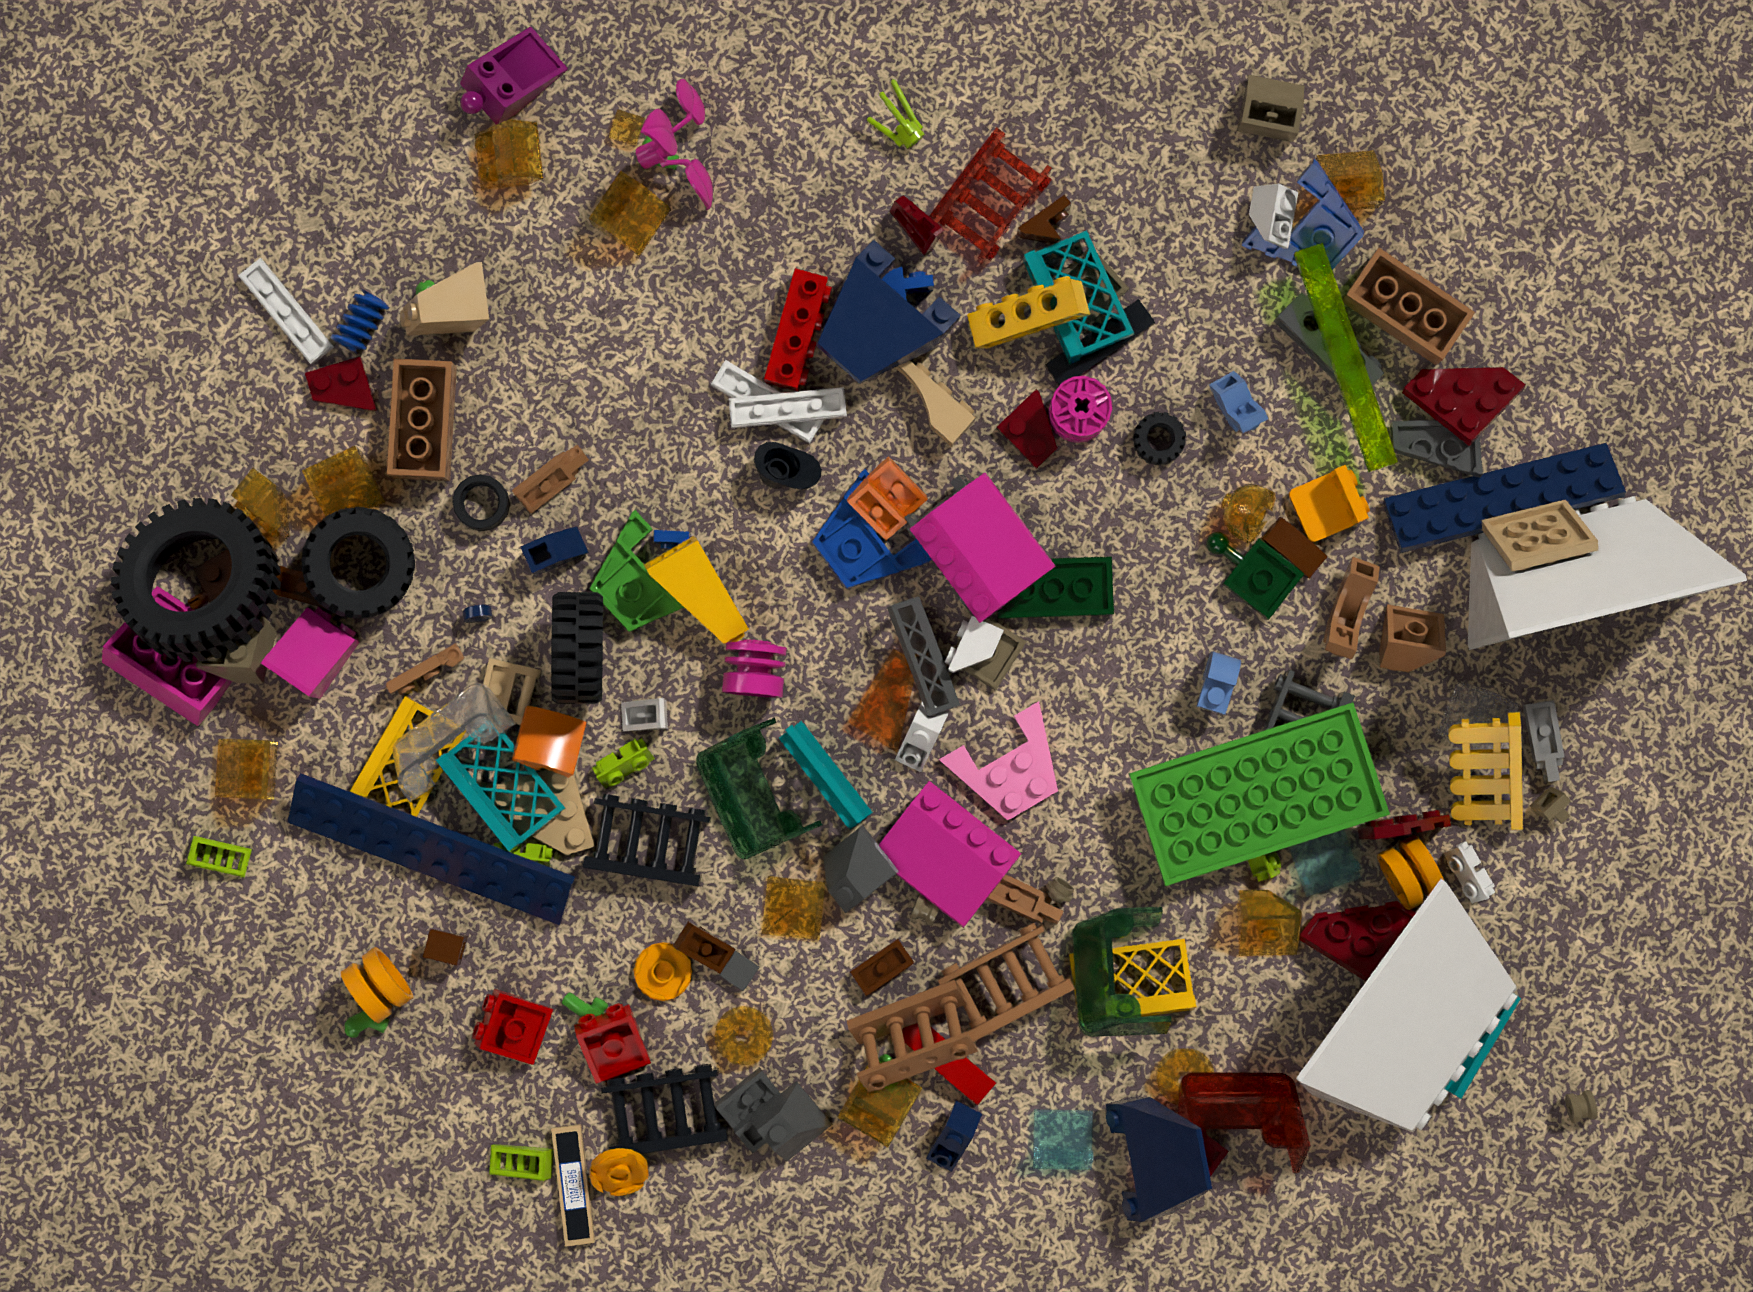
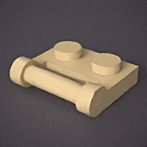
M489 658L476 715L487 718L493 717L496 720L521 725L525 707L530 706L536 678H540L541 670ZM521 674L525 675L517 712L514 715L508 713L516 676Z

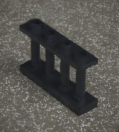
M603 793L602 799H594V804L603 805L596 851L592 852V857L584 856L583 868L700 886L702 875L696 874L694 862L701 822L711 823V817L705 816L706 810L689 808L688 813L676 811L677 805L660 803L659 808L648 807V801L631 798L629 804L619 802L620 796ZM615 807L632 810L625 855L621 856V861L610 860V854L607 853ZM644 812L661 815L654 859L650 861L649 866L638 864L639 859L636 858ZM672 817L690 820L683 863L679 865L678 871L667 869L668 863H665Z
M711 1064L694 1066L695 1071L683 1073L682 1068L666 1070V1076L654 1077L653 1072L636 1075L635 1081L625 1082L624 1077L608 1079L607 1085L601 1087V1094L612 1093L618 1138H615L616 1143L611 1144L609 1150L624 1148L644 1154L728 1141L727 1126L721 1127L720 1122H717L710 1078L719 1075V1068L712 1069ZM699 1079L705 1124L703 1125V1130L691 1131V1127H688L681 1082ZM670 1083L676 1129H673L674 1134L662 1136V1131L658 1129L652 1086ZM641 1088L647 1133L644 1134L645 1139L633 1140V1136L629 1135L623 1090Z

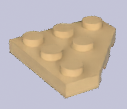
M548 769L537 772L566 809L534 833L532 837L566 855L596 847L575 774L568 778ZM532 775L519 778L517 791L534 792L535 779ZM514 780L498 784L497 789L513 790ZM539 785L538 793L546 794ZM487 792L491 800L492 792ZM496 792L495 806L498 810L511 811L513 794ZM517 795L515 811L532 813L533 796ZM537 797L535 814L547 815L557 806L550 798ZM502 814L510 822V815ZM514 815V827L523 832L530 829L531 817ZM535 817L534 825L542 818Z

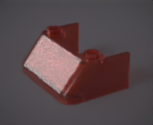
M1191 1072L1183 1076L1179 1086L1178 1114L1201 1128L1204 1143L1207 1137L1206 1129H1260L1262 1139L1268 1146L1288 1150L1293 1173L1300 1172L1311 1145L1296 1085L1290 1076L1284 1073Z

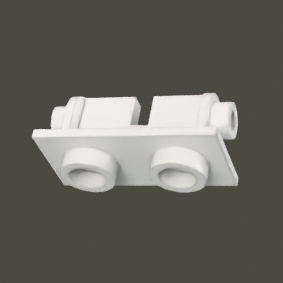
M1464 841L1458 844L1456 848L1444 852L1449 868L1457 876L1462 885L1463 893L1470 899L1472 904L1486 900L1495 893L1493 889L1495 885L1485 868H1481L1478 871L1474 869L1481 861L1472 845H1468Z

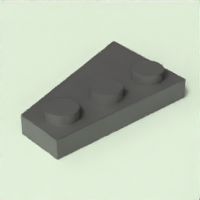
M1437 420L1391 422L1390 430L1393 453L1479 478L1483 475L1480 436L1468 446Z

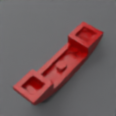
M918 1023L902 1029L904 1042L913 1051L923 1048ZM931 1027L934 1044L945 1040L942 1035ZM967 1057L934 1068L976 1105L983 1100L996 1084L992 1078Z

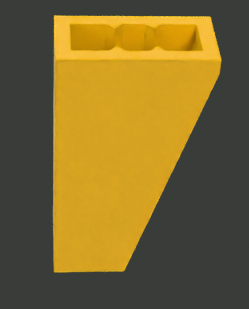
M695 536L690 537L644 564L649 575L723 644L728 641L737 642L745 636L744 632L749 630Z

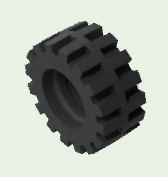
M1154 412L1145 416L1137 425L1133 435L1134 449L1139 454L1138 456L1148 464L1158 466L1169 464L1183 451L1186 443V431L1183 429V424L1174 415L1171 416L1167 412ZM1156 427L1166 429L1171 435L1170 446L1162 451L1153 449L1147 440L1149 431Z

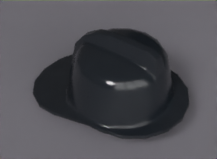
M766 442L755 451L754 463L763 483L770 488L784 489L789 487L803 490L813 487L821 478L822 469L819 462L814 456L804 451L777 442Z

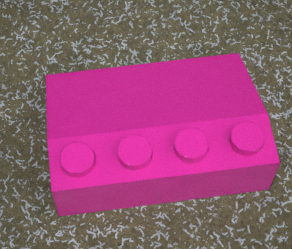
M986 472L910 528V531L979 623L989 618L1056 567Z
M156 586L152 591L155 601L168 610L178 612L193 610L159 586ZM126 622L122 624L103 646V664L196 726H199L213 710L232 683L230 680L198 669L196 667L197 658L194 655L192 662H184L179 656L177 660L168 658L165 653L163 655L157 653Z
M930 781L914 798L879 844L884 853L899 870L896 875L963 928L1021 855L1018 850Z

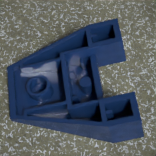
M875 240L855 258L816 344L822 352L859 384L935 349L952 331L961 316L941 297H938L921 314L884 282L882 278L888 273L896 258Z
M1136 1096L1106 1103V1122L1110 1127L1111 1133H1123L1126 1135L1135 1188L1122 1191V1209L1127 1217V1221L1144 1222L1171 1215L1212 1189L1200 1127L1151 1097Z

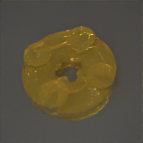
M737 1006L723 1014L716 1025L715 1043L721 1055L729 1060V1062L740 1065L754 1064L764 1058L771 1048L774 1035L773 1027L769 1018L760 1010L749 1006ZM744 1027L746 1031L751 1030L753 1034L749 1037L750 1043L745 1045L743 1040L738 1041L735 1038L739 1034V1028Z
M1187 1047L1176 1048L1167 1052L1158 1063L1156 1073L1157 1087L1163 1097L1169 1102L1182 1107H1189L1203 1102L1210 1095L1216 1080L1214 1069L1210 1060L1200 1051ZM1180 1070L1185 1072L1192 1071L1193 1074L1190 1077L1192 1082L1190 1084L1186 1082L1180 1084L1178 1082Z

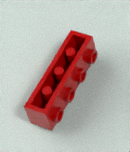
M794 269L764 377L766 384L795 392L799 391L800 385H806L809 375V369L805 368L807 358L813 359L817 344L816 341L812 340L815 330L821 331L825 314L820 313L823 302L828 304L832 292V287L828 286V277Z

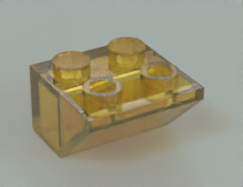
M509 119L474 134L481 190L526 186L543 179L537 122Z
M1374 150L1316 156V160L1350 210L1379 208L1385 201L1383 174Z
M620 171L590 215L589 221L594 228L640 257L671 211V208L644 185Z
M352 446L302 470L312 494L325 516L344 508L364 507L372 509L385 502L362 451L356 446Z
M252 468L231 494L237 501L234 506L243 511L252 521L256 517L260 520L257 524L274 538L281 535L287 540L290 536L286 496L273 482Z
M218 739L215 797L274 800L278 742Z
M906 1078L885 1086L881 1090L868 1092L860 1080H858L837 1118L888 1148L921 1092L922 1087Z

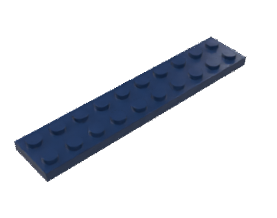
M300 773L296 779L287 823L557 925L561 924L575 880L574 876Z

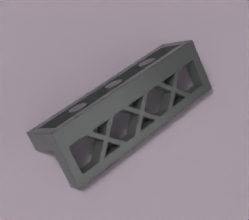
M918 596L887 607L928 717L959 706L958 697L920 597Z

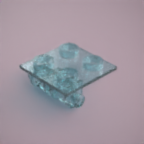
M1344 829L1289 847L1306 897L1361 878L1359 870H1361L1360 864L1357 859H1354Z
M1034 1109L1033 1169L1092 1170L1093 1110Z

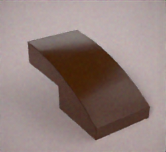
M1282 517L1278 518L1262 538L1272 549L1302 571L1304 576L1309 579L1328 557L1304 534Z

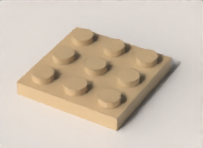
M1566 499L1481 520L1482 531L1512 572L1517 570L1524 571L1533 566L1545 563L1552 564L1561 559L1573 556L1580 557L1587 553L1598 551L1597 538Z

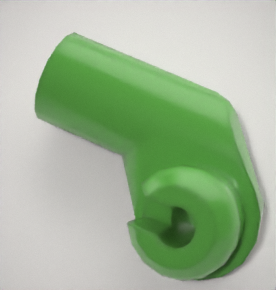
M362 1011L347 1019L344 1031L351 1038L358 1037L359 1033L367 1028L384 1033L389 1019L386 1018L381 1023H376Z

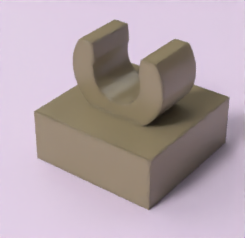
M1549 787L1530 807L1537 815L1548 821L1557 819L1562 824L1570 817L1564 808L1571 801L1565 793Z

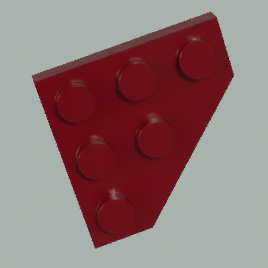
M1504 367L1422 369L1404 387L1402 394L1470 446L1524 390L1526 384Z
M1440 810L1422 812L1423 818H1417V814L1393 816L1391 819H1375L1365 822V827H1358L1359 839L1376 840L1412 834L1411 832L1434 830L1437 827L1451 826L1449 814L1440 815Z
M1398 901L1386 902L1382 906L1368 907L1366 905L1347 908L1343 912L1330 914L1328 912L1315 913L1300 934L1299 940L1366 982L1416 912L1407 910Z

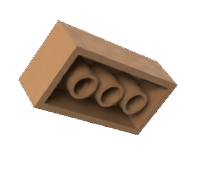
M1378 248L1372 254L1341 300L1342 303L1434 365L1439 364L1445 358L1475 314L1473 310L1381 248Z
M393 360L387 475L392 479L450 482L457 367L452 361Z

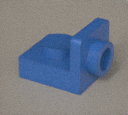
M654 530V542L660 544V549L670 550L691 537V533L687 531Z

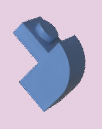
M1235 371L1209 384L1219 408L1235 432L1240 430L1244 433L1254 430L1260 423L1268 419L1265 410L1253 400L1245 380Z
M1214 651L1210 652L1202 677L1204 682L1196 705L1197 707L1222 715L1226 714L1233 688L1237 683L1241 666L1240 659Z

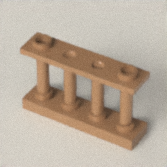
M1033 922L1019 930L1020 936L960 967L957 963H954L941 970L943 976L938 979L939 984L955 980L965 994L967 1004L963 1007L970 1019V1028L966 1032L973 1042L1075 989L1076 985L1071 976L1064 979L1062 975H1058L1038 937V934L1045 931L1043 924L1036 927ZM1025 941H1028L1048 979V982H1046L1048 987L1039 992L1036 988H1032L1012 950L1013 947ZM1002 954L1022 992L1020 996L1022 1001L1011 1005L1010 1001H1006L986 963ZM973 968H976L996 1006V1009H994L996 1014L987 1019L984 1015H980L960 976Z
M955 980L847 1020L848 1030L858 1044L864 1043L868 1069L858 1072L857 1077L868 1092L881 1090L890 1084L978 1052L977 1046L969 1034L961 1032L956 1009L966 1005L967 1001L965 994ZM945 1013L950 1038L934 1044L929 1019ZM918 1023L923 1048L907 1054L902 1029ZM891 1033L896 1058L880 1064L875 1039Z

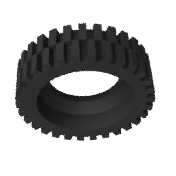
M193 498V506H190L184 499L177 501L178 509L176 510L170 504L163 506L164 515L160 517L155 511L149 514L148 517L152 522L147 526L140 521L135 526L140 532L136 537L130 533L127 535L125 541L128 543L129 548L120 547L117 555L123 562L113 563L112 570L118 576L111 577V585L116 589V591H112V597L118 604L116 609L126 624L157 653L161 655L165 653L168 658L177 660L179 656L184 662H192L194 655L201 662L208 661V652L216 659L224 656L222 652L224 647H227L231 653L239 649L235 643L241 638L247 643L252 639L248 634L252 628L259 632L264 627L259 619L261 616L269 619L273 613L267 604L276 605L278 596L273 590H280L281 582L276 576L281 575V571L276 563L278 558L272 549L273 547L243 511L238 508L235 510L227 502H223L221 506L216 499L209 498L206 505L202 498ZM207 539H218L227 546L232 560L231 575L226 587L216 599L202 608L186 612L168 610L155 601L152 596L154 580L160 568L175 552L191 543Z

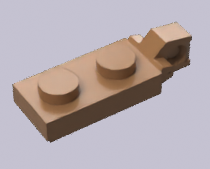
M576 445L570 450L555 456L515 487L512 492L527 511L533 513L576 480L574 476L579 472L578 468L589 459L582 449Z
M455 643L388 681L386 687L390 694L398 691L399 695H402L415 687L413 681L423 676L426 681L440 673L439 666L455 667L465 657L459 646Z
M1005 875L986 899L1040 924L1044 919L1057 925L1064 912L1050 905L1052 899L1047 897L1046 893L1008 875Z

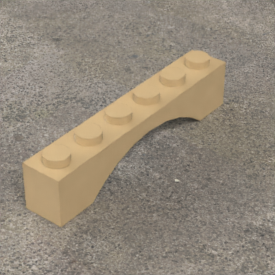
M908 361L895 367L914 386L921 397L928 414L930 429L953 447L975 422L976 417L972 415L974 410L963 400L958 403L950 395L953 392L940 381L936 384L929 378L931 373L921 363L918 362L915 365Z

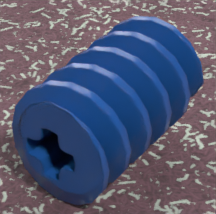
M363 289L360 290L364 295L354 294L353 296L358 305L348 304L347 306L353 315H342V319L347 325L337 324L336 326L341 335L332 334L330 337L338 344L357 353V349H367L362 339L372 340L373 337L367 330H378V326L373 322V319H384L378 310H389L390 308L384 301Z

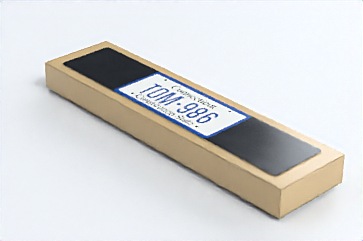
M582 1125L553 1127L551 1132L565 1247L595 1243Z

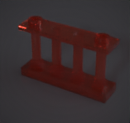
M997 127L929 215L936 223L943 227L947 225L982 252L977 260L981 265L986 259L991 261L1001 248L997 245L1036 192L1040 191L1043 193L1052 181L1049 177L1052 168L1049 165L1040 174L1005 148L1006 145L1003 143L1006 134ZM991 157L995 159L1000 158L1033 183L1024 196L988 171L989 167L986 164ZM975 179L978 182L982 180L1016 205L1007 219L971 194L972 190L969 189V186ZM957 202L960 204L965 203L999 228L989 242L954 217L955 213L951 210Z

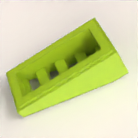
M193 835L186 864L245 878L252 849ZM205 844L206 849L203 860L198 861L197 856L200 845ZM212 846L218 847L214 864L208 863ZM224 849L230 850L226 867L220 866ZM240 852L241 857L238 869H232L235 853Z
M493 1144L491 1145L489 1174L539 1181L548 1180L552 1176L554 1149ZM502 1153H506L505 1169L500 1168ZM514 1154H518L517 1170L512 1169ZM526 1155L530 1156L529 1170H525ZM538 1157H540V1158H539V1171H537V1161H538Z

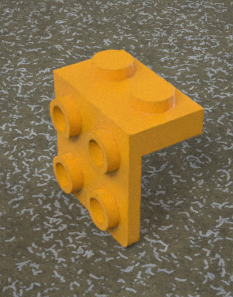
M1346 465L1338 467L1324 476L1289 491V498L1307 538L1313 543L1369 518L1367 514L1370 512L1368 503L1364 496H1359L1355 487L1358 485L1357 478L1351 469H1347Z

